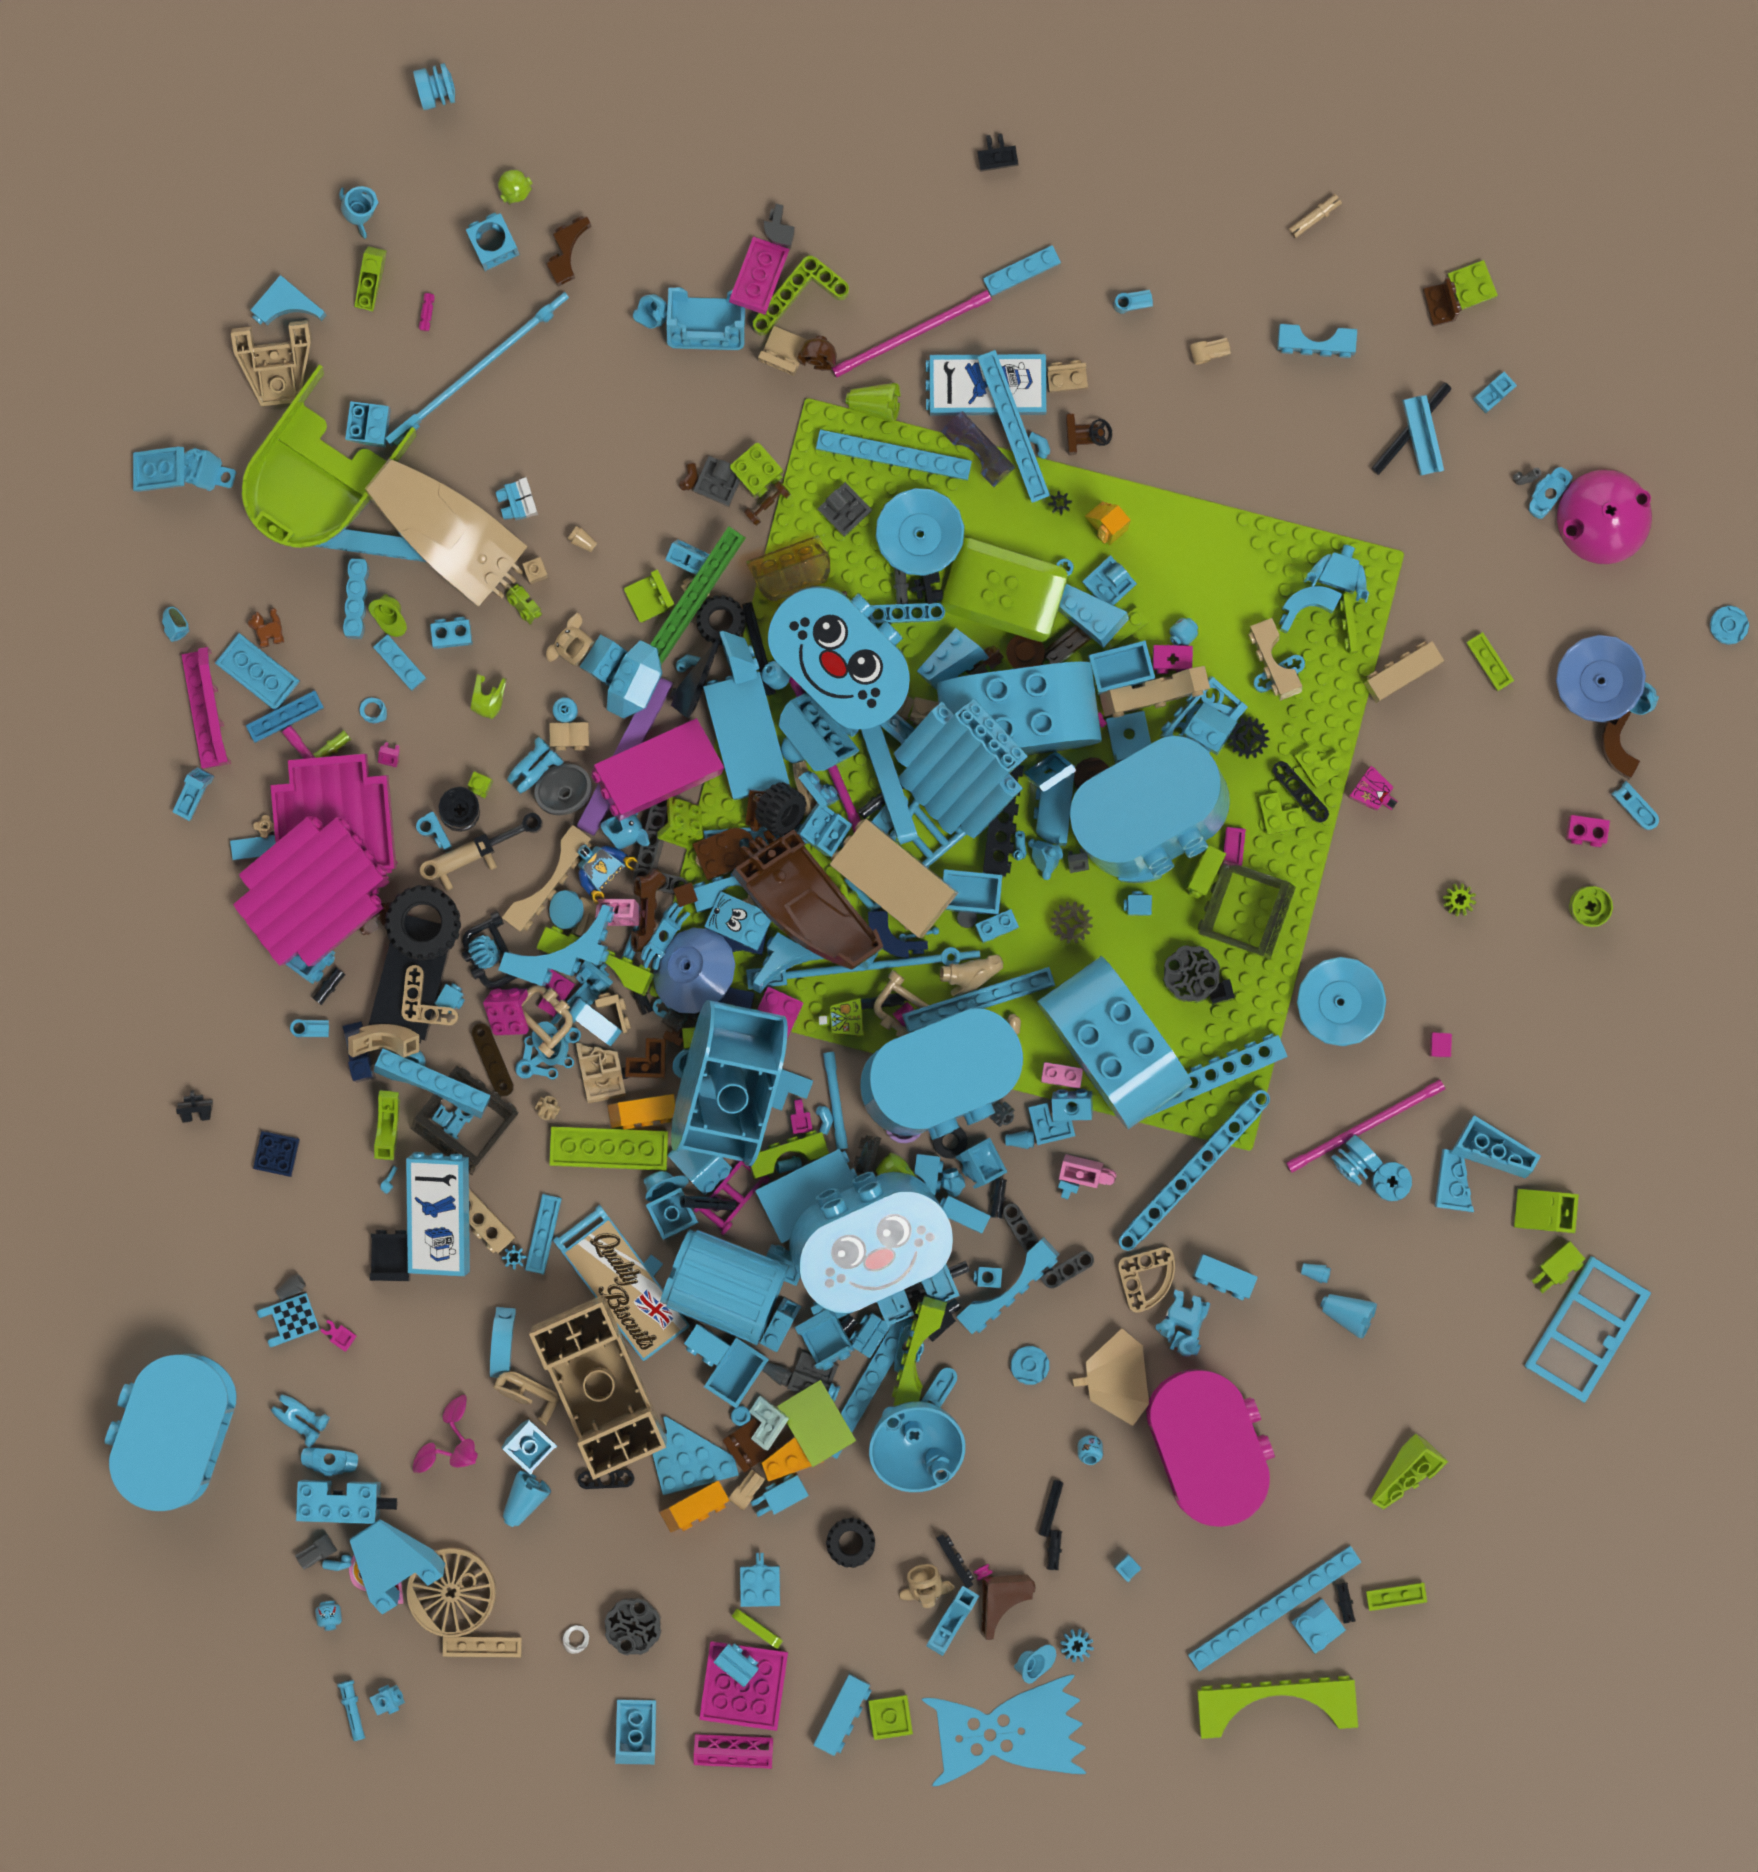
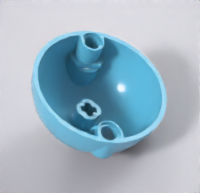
M921 1401L907 1402L896 1407L890 1406L885 1408L882 1417L871 1434L869 1445L870 1462L877 1476L892 1488L905 1492H924L940 1487L956 1474L965 1456V1439L956 1420L942 1408Z

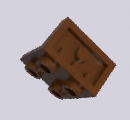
M1445 278L1443 284L1424 288L1423 292L1432 326L1456 321L1459 312H1461L1459 300H1455L1454 293H1456V287L1454 282H1451L1450 278Z
M755 1418L722 1440L744 1473L776 1451L773 1444L769 1450H765L751 1439L760 1426Z

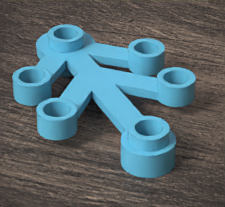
M571 1027L564 1038L568 1044L577 1043L581 1038V1032L577 1028ZM571 1032L577 1033V1037L575 1039L570 1038ZM527 1036L524 1040L525 1051L523 1060L516 1064L515 1070L517 1075L524 1079L530 1078L533 1074L546 1076L551 1080L558 1077L557 1069L536 1067L541 1062H544L539 1053L531 1060L534 1044L531 1046L527 1044V1039L532 1038V1036ZM571 1057L566 1058L572 1060L571 1066H566L565 1060H561L557 1065L572 1068L574 1066V1059ZM524 1065L529 1067V1071L526 1073L522 1071ZM551 1070L556 1071L555 1077L549 1076Z

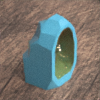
M167 607L163 612L162 619L165 627L164 632L171 642L178 641L189 632L188 622L178 609Z

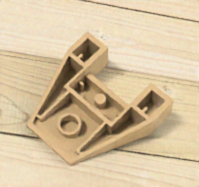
M309 320L289 323L291 341L254 345L252 326L232 329L233 352L261 406L292 403L302 389L312 341Z

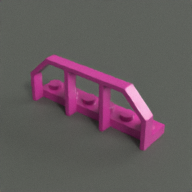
M208 647L199 648L198 652L181 654L202 769L231 764V760L227 758L220 727L224 726V722L218 717L214 695L215 692H218V688L212 683L209 666V654L212 653Z

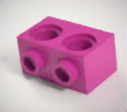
M1571 815L1568 820L1566 840H1571V844L1582 845V842L1590 843L1591 847L1601 848L1602 845L1607 844L1610 820ZM1578 825L1583 829L1581 836L1574 834V826ZM1594 828H1598L1602 831L1601 838H1595L1593 836Z

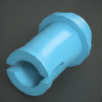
M792 1156L791 1159L776 1161L778 1173L790 1170L796 1171L802 1167L801 1159L796 1156Z

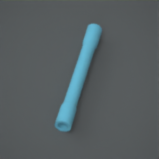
M827 1052L823 1053L825 1071L827 1072L836 1149L848 1148L844 1129L835 1053Z

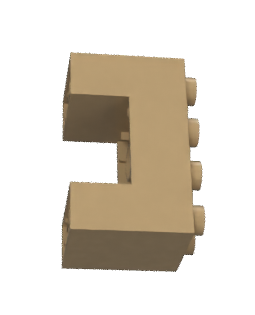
M604 1295L532 1326L529 1333L544 1369L549 1371L577 1434V1444L593 1480L666 1448V1434Z

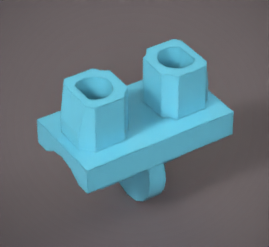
M584 961L576 976L580 983L584 984L587 980L591 981L593 985L590 990L596 996L602 992L605 993L613 983L608 977L610 974L605 971V968L608 966L606 963L599 966Z

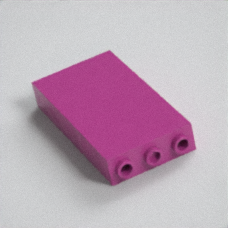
M696 718L595 764L591 775L594 782L600 785L602 797L608 800L611 805L609 808L614 817L617 816L618 820L621 821L721 775L724 766Z

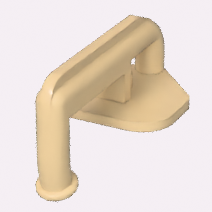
M517 1372L502 1373L497 1378L493 1387L503 1396L521 1404L532 1403V1400L523 1396L524 1391L547 1401L548 1403L543 1414L537 1418L544 1426H547V1422L559 1399L556 1392ZM507 1380L519 1386V1389L512 1388L509 1390L503 1388Z

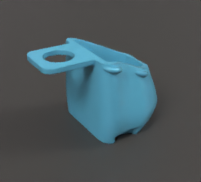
M193 448L184 453V482L207 491L213 490L215 485L231 488L236 471L222 467L221 459L208 450ZM225 472H229L231 476L227 483H223L221 480V476Z

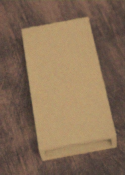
M861 820L855 827L856 832L845 839L843 843L845 846L841 851L838 850L834 853L830 865L917 937L923 938L959 892L871 820Z

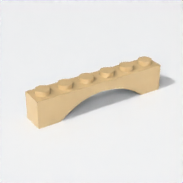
M572 825L561 839L559 863L550 881L534 895L524 900L513 902L502 918L521 933L524 930L527 932L534 923L531 921L535 915L539 916L545 909L543 904L546 900H551L557 893L555 889L559 883L563 885L569 877L567 875L568 871L571 868L574 870L581 860L578 859L580 855L577 853L578 849L584 844L590 849L592 847L590 843L592 839Z

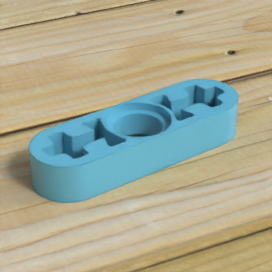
M1293 655L1278 665L1286 668L1284 664H1287V667L1293 664L1292 660L1300 661L1299 669L1296 667L1292 668L1298 674L1304 669L1305 661L1303 657ZM1264 672L1255 678L1253 686L1256 691L1264 693L1271 689V685H1273L1271 681L1266 683V688L1258 687L1257 685L1259 679L1263 681L1267 679Z

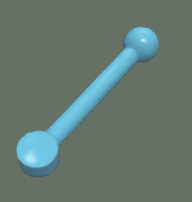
M937 927L932 928V930H929L926 933V935H937L939 933V929ZM901 934L899 939L906 941L917 936L915 934Z

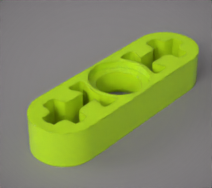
M737 1608L732 1614L735 1620L773 1647L778 1649L782 1644L783 1640L740 1609Z

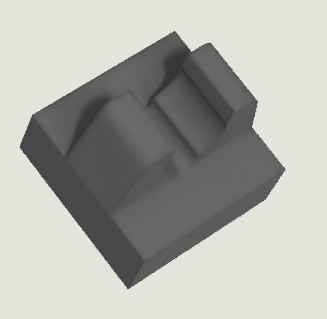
M1080 849V854L1073 855L1072 850L1068 852L1070 873L1089 870L1087 853L1083 849Z

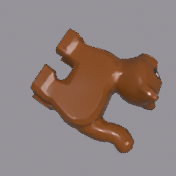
M272 608L270 611L273 621L264 625V619L258 612L252 615L248 621V626L256 631L260 641V648L269 646V638H274L273 644L284 643L281 621L276 614L277 610L275 608Z

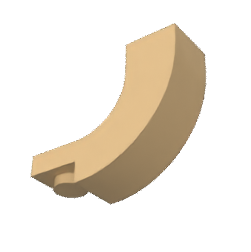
M377 1024L360 1028V1033L348 1037V1054L355 1057L372 1050L386 1049L404 1058L419 1052V1034L398 1025Z

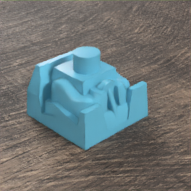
M990 1138L956 1156L957 1160L962 1161L963 1174L976 1183L973 1186L974 1189L1007 1173Z

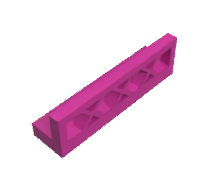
M695 1734L694 1765L772 1769L773 1738ZM699 1741H706L710 1744L707 1748L698 1747ZM721 1742H727L730 1746L725 1749L720 1748L718 1745ZM741 1743H746L750 1747H748L747 1749H740L738 1745ZM769 1744V1750H760L757 1746Z

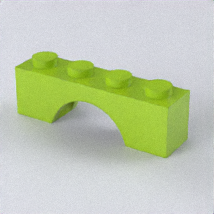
M815 1130L806 1133V1137L799 1139L798 1136L787 1139L788 1143L781 1146L778 1142L769 1145L768 1150L762 1151L760 1148L755 1163L750 1166L753 1179L774 1173L777 1159L787 1152L800 1153L808 1161L828 1155L829 1152L823 1133H817Z

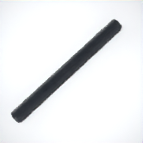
M1445 382L1428 401L1431 413L1452 389ZM1408 425L1373 465L1372 471L1375 474L1380 475L1411 438Z

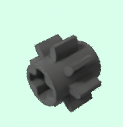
M1007 1102L1003 1104L997 1103L993 1106L995 1114H992L990 1119L995 1124L1001 1127L1002 1124L1009 1125L1013 1121V1112L1015 1110Z

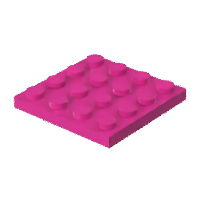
M710 1641L699 1720L777 1731L788 1652L738 1645L743 1649L741 1653L747 1658L749 1655L758 1662L756 1666L759 1667L758 1671L746 1686L743 1687L713 1663L728 1643Z

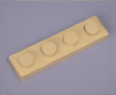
M443 1637V1657H522V1637Z

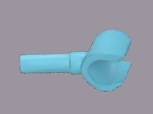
M393 1166L388 1177L381 1183V1190L386 1194L394 1187L390 1181L398 1169Z

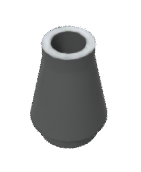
M299 1274L291 1275L276 1290V1293L281 1300H284L303 1291V1288L306 1286L305 1281Z
M767 1362L763 1369V1372L780 1386L784 1385L786 1387L793 1375L789 1368Z

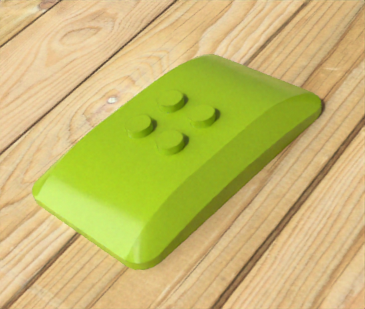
M965 538L958 555L953 561L941 605H943L947 613L1043 642L1049 639L1068 580V573L1061 566L972 538Z

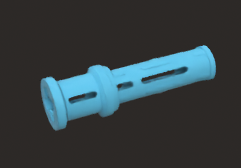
M348 1680L338 1683L337 1687L340 1688L341 1704L345 1705L353 1741L364 1739L365 1735L356 1703L358 1702V1696L355 1695L354 1680Z

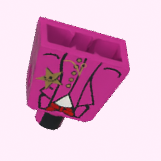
M1372 766L1368 768L1348 797L1375 811L1382 804L1392 811L1398 802L1389 795L1394 787Z

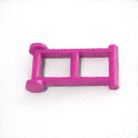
M738 1161L739 1163L709 1197L717 1196L723 1189L739 1203L738 1207L725 1222L710 1209H694L695 1213L700 1211L723 1231L720 1234L723 1236L733 1225L730 1221L755 1193V1190L762 1183L766 1185L770 1181L767 1175L758 1178V1183L744 1198L727 1183L741 1166H744L751 1172L750 1166H746L743 1161Z

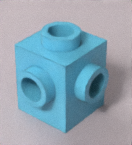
M389 1685L383 1686L378 1689L379 1693L370 1697L377 1716L387 1711L388 1714H392L400 1710L398 1706L405 1703L403 1694L397 1685L391 1688Z

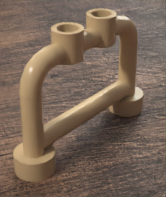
M892 970L888 975L890 981L874 1003V1012L882 1020L880 1023L888 1030L893 1027L898 1031L896 1035L901 1037L909 1034L906 1027L902 1026L881 1009L883 1002L891 991L894 990L918 1008L929 1005L900 986L905 979Z
M533 985L527 989L528 997L521 1006L533 994L539 992L565 1018L563 1027L551 1038L523 1009L527 1025L544 1041L538 1048L550 1058L555 1053L553 1048L571 1029L573 1017L568 1011L570 1006L563 999L560 1002L556 999L559 994L554 989Z

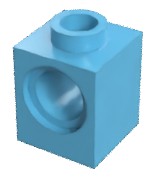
M978 1267V1271H974V1282H977L978 1287L1001 1288L1002 1268ZM988 1271L993 1274L992 1282L985 1283L982 1280L984 1272Z

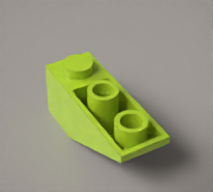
M370 246L365 250L354 307L374 311L387 250Z

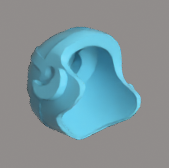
M655 294L646 295L640 299L637 310H634L633 318L636 322L649 329L659 327L667 320L668 305L666 301Z
M1645 682L1643 694L1630 712L1644 715L1655 709L1659 696H1657L1656 689L1652 685Z

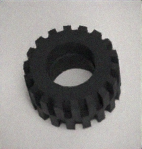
M716 595L711 599L708 598L704 604L702 603L697 612L696 621L701 636L707 642L713 644L717 638L721 639L719 633L721 631L714 630L709 622L711 614L717 610H726L732 616V625L725 632L740 636L743 633L746 623L744 611L733 598L726 597V595Z
M778 782L776 785L773 784L765 791L757 803V809L755 810L756 820L775 835H786L795 829L803 819L807 805L806 798L784 782Z
M841 1519L829 1530L826 1540L827 1551L831 1559L838 1565L846 1568H856L863 1565L872 1556L875 1549L874 1533L869 1525L860 1519ZM854 1531L861 1536L863 1544L859 1552L846 1554L841 1550L839 1540L845 1532Z

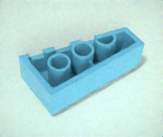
M1066 584L1058 611L1104 648L1129 620L1127 612Z

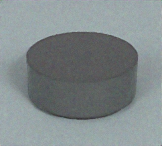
M959 912L957 916V922L963 928L973 927L977 920L976 913Z

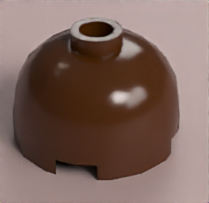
M816 336V338H810L801 345L797 360L804 366L806 363L815 365V370L829 371L832 367H835L837 353L835 347L827 341L826 337Z

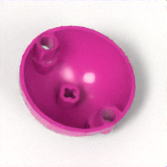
M1597 470L1586 473L1575 479L1567 487L1559 501L1557 523L1560 535L1568 548L1586 561L1596 564H1613L1626 560L1642 547L1649 535L1652 524L1651 495L1637 481L1622 472ZM1638 495L1643 496L1645 504H1639L1636 497ZM1607 507L1609 510H1614L1612 516L1611 514H1606ZM1567 527L1574 528V536L1567 535Z

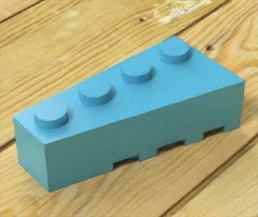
M1475 1115L1467 1122L1450 1153L1525 1179L1533 1172L1541 1157Z

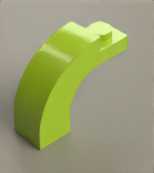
M379 1090L378 1125L374 1144V1159L394 1160L400 1114L399 1092Z

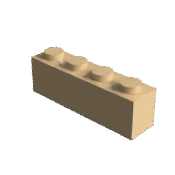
M1433 641L1428 644L1426 642L1421 643L1415 647L1417 651L1412 654L1408 651L1399 657L1401 659L1399 662L1394 663L1392 661L1383 667L1384 671L1379 674L1375 671L1367 676L1368 680L1364 685L1376 703L1444 662Z

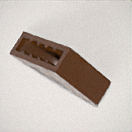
M1027 1574L982 1577L981 1634L986 1640L994 1639L997 1624L1006 1611L1020 1602L1033 1599V1593L1036 1589L1035 1582Z

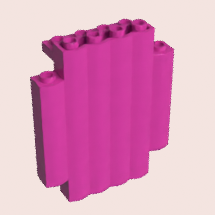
M367 754L288 760L290 784L270 785L275 843L307 816L317 817L323 824L322 828L326 827L336 817H343L349 820L354 833H358L362 837L364 846L374 853L377 863L383 865L387 873H392V869H396L397 866L389 775L369 777ZM379 888L375 889L372 894H378Z
M307 816L239 874L244 884L250 890L233 905L279 966L286 965L298 954L308 967L315 966L383 909L380 904V898L376 894H372V892L389 883V877L386 874L387 870L383 865L377 863L374 853L364 846L362 837L358 833H354L351 823L346 818L336 817L326 827L322 828L323 824L317 817Z

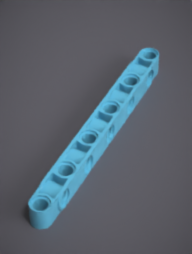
M1257 1090L1245 1100L1128 1225L1118 1240L1123 1250L1129 1251L1135 1248L1257 1119L1270 1102V1096L1266 1091ZM1260 1093L1266 1096V1101L1263 1104H1258L1255 1100L1256 1096ZM1232 1122L1239 1124V1130L1236 1133H1232L1229 1130V1125ZM1209 1150L1212 1152L1213 1158L1210 1161L1202 1159L1204 1151ZM1179 1179L1186 1181V1187L1182 1190H1178L1175 1186L1176 1181ZM1151 1208L1159 1209L1160 1213L1157 1218L1149 1216L1148 1213ZM1125 1236H1130L1133 1239V1243L1129 1247H1125L1122 1244V1239Z

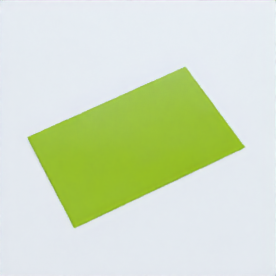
M821 1380L777 1406L782 1413L789 1417L787 1424L812 1467L856 1441Z

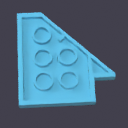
M667 1416L663 1417L667 1430L666 1448L652 1454L663 1495L739 1475L736 1461L730 1453Z

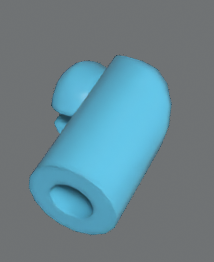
M1031 432L1029 441L1038 446L1039 452L1037 455L1042 459L1047 458L1050 454L1047 439Z
M685 655L677 661V671L684 672L692 665L695 666L701 657Z
M1023 831L1015 833L1013 857L1019 861L1024 859L1027 854L1025 833Z
M342 1555L341 1561L324 1559L322 1567L327 1570L340 1571L352 1565V1557Z

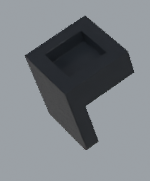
M1230 979L1219 983L1215 992L1210 994L1212 1005L1235 999Z

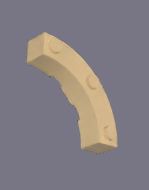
M1205 666L1172 674L1168 678L1163 677L1147 681L1134 687L1126 686L1112 689L1099 695L1104 715H1113V718L1125 716V712L1155 706V709L1166 706V702L1190 695L1192 697L1204 695L1203 691L1210 689Z

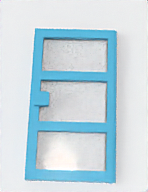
M1590 1256L1524 1366L1585 1403L1651 1292L1600 1262L1595 1257Z

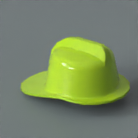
M384 594L380 599L373 600L370 603L369 612L385 633L394 637H400L405 634L407 625L401 615V605L395 598Z

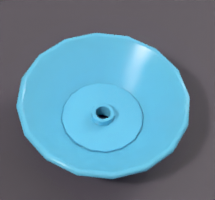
M914 488L898 493L885 504L877 519L876 540L881 554L892 567L906 574L926 576L942 571L955 560L963 545L965 527L960 511L948 497L934 490ZM923 532L924 536L919 538L916 534Z
M1337 957L1324 960L1309 970L1300 984L1297 1006L1300 1019L1310 1034L1326 1044L1347 1046L1362 1042L1376 1031L1384 1018L1386 996L1383 983L1373 969L1359 960ZM1338 999H1342L1344 1001V1004L1342 1006H1339L1337 1004Z

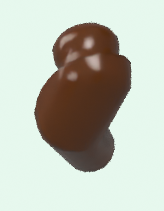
M695 463L686 465L688 475L679 483V487L683 491L691 490L698 481Z

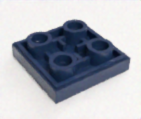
M261 1131L253 1169L292 1177L300 1139Z

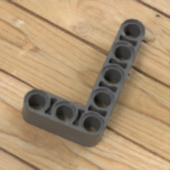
M659 803L650 807L645 827L649 839L652 836H657V832L668 823L667 803L664 807H659ZM657 817L662 818V823L659 826L654 825V820ZM657 838V842L654 845H641L637 859L638 863H636L633 875L634 881L637 876H641L644 873L648 874L652 869H657L664 843L663 840ZM651 854L653 857L652 862L645 864V857ZM662 873L666 877V884L657 891L675 895L673 889L677 887L678 883L684 882V884H687L689 882L684 878Z
M1008 1204L1003 1209V1216L1027 1255V1242L1033 1240L1038 1243L1039 1240L1020 1208L1016 1204ZM1009 1207L1016 1208V1217L1009 1218L1006 1210ZM1018 1224H1025L1027 1226V1232L1024 1235L1017 1233L1016 1227ZM1082 1251L1056 1267L1053 1266L1050 1269L1046 1267L1042 1270L1044 1275L1040 1279L1046 1287L1056 1288L1090 1268L1094 1263V1256L1088 1251ZM1083 1254L1089 1255L1091 1259L1090 1263L1086 1266L1080 1263V1257ZM1066 1264H1070L1074 1268L1073 1274L1069 1276L1063 1272V1267ZM1049 1274H1054L1057 1277L1055 1285L1047 1284L1046 1278Z

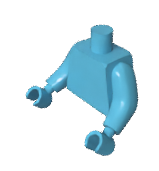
M1349 545L1343 546L1341 554L1333 552L1332 555L1327 554L1320 559L1304 580L1305 583L1306 581H1311L1313 587L1318 580V583L1351 594L1356 591V601L1362 598L1367 603L1369 596L1364 568L1359 564V560L1352 558L1355 548Z

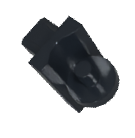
M939 572L926 576L921 575L923 586H921L920 579L914 580L915 587L910 588V592L916 593L917 599H923L922 592L924 591L925 602L928 604L943 600L942 589L933 591L931 589V584L940 583Z
M190 1090V1096L183 1097L184 1102L177 1103L176 1112L180 1114L182 1123L193 1121L192 1113L199 1112L200 1120L202 1121L210 1120L213 1099L204 1100L203 1095H196L195 1090Z

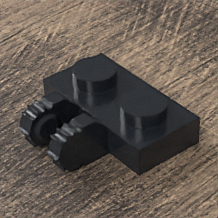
M1000 133L997 136L1000 148L993 149L992 138L990 135H987L988 150L977 151L980 172L1018 166L1016 145L1004 147L1003 135Z

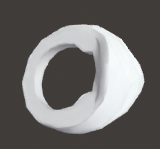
M572 1626L563 1636V1646L570 1654L583 1651L589 1642L588 1631L583 1626ZM575 1630H579L585 1635L584 1642L577 1648L569 1644V1636Z

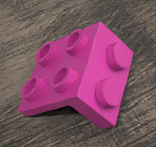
M494 989L489 993L483 1004L494 1035L527 1034L529 1028L521 1006L528 997L527 989Z

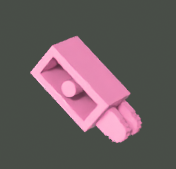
M1066 1154L1059 1179L1097 1188L1099 1183L1104 1185L1113 1184L1117 1174L1113 1170L1104 1168V1163Z

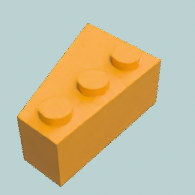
M674 1094L607 1105L611 1128L623 1127V1130L635 1128V1124H641L642 1127L653 1125V1121L660 1120V1124L672 1122L671 1118H673L675 1109Z
M795 1437L762 1462L768 1481L812 1466Z
M718 1480L669 1508L662 1510L660 1514L670 1533L680 1528L682 1531H685L693 1526L691 1522L697 1519L701 1522L710 1517L709 1512L715 1510L717 1513L726 1508L725 1503L730 1500Z

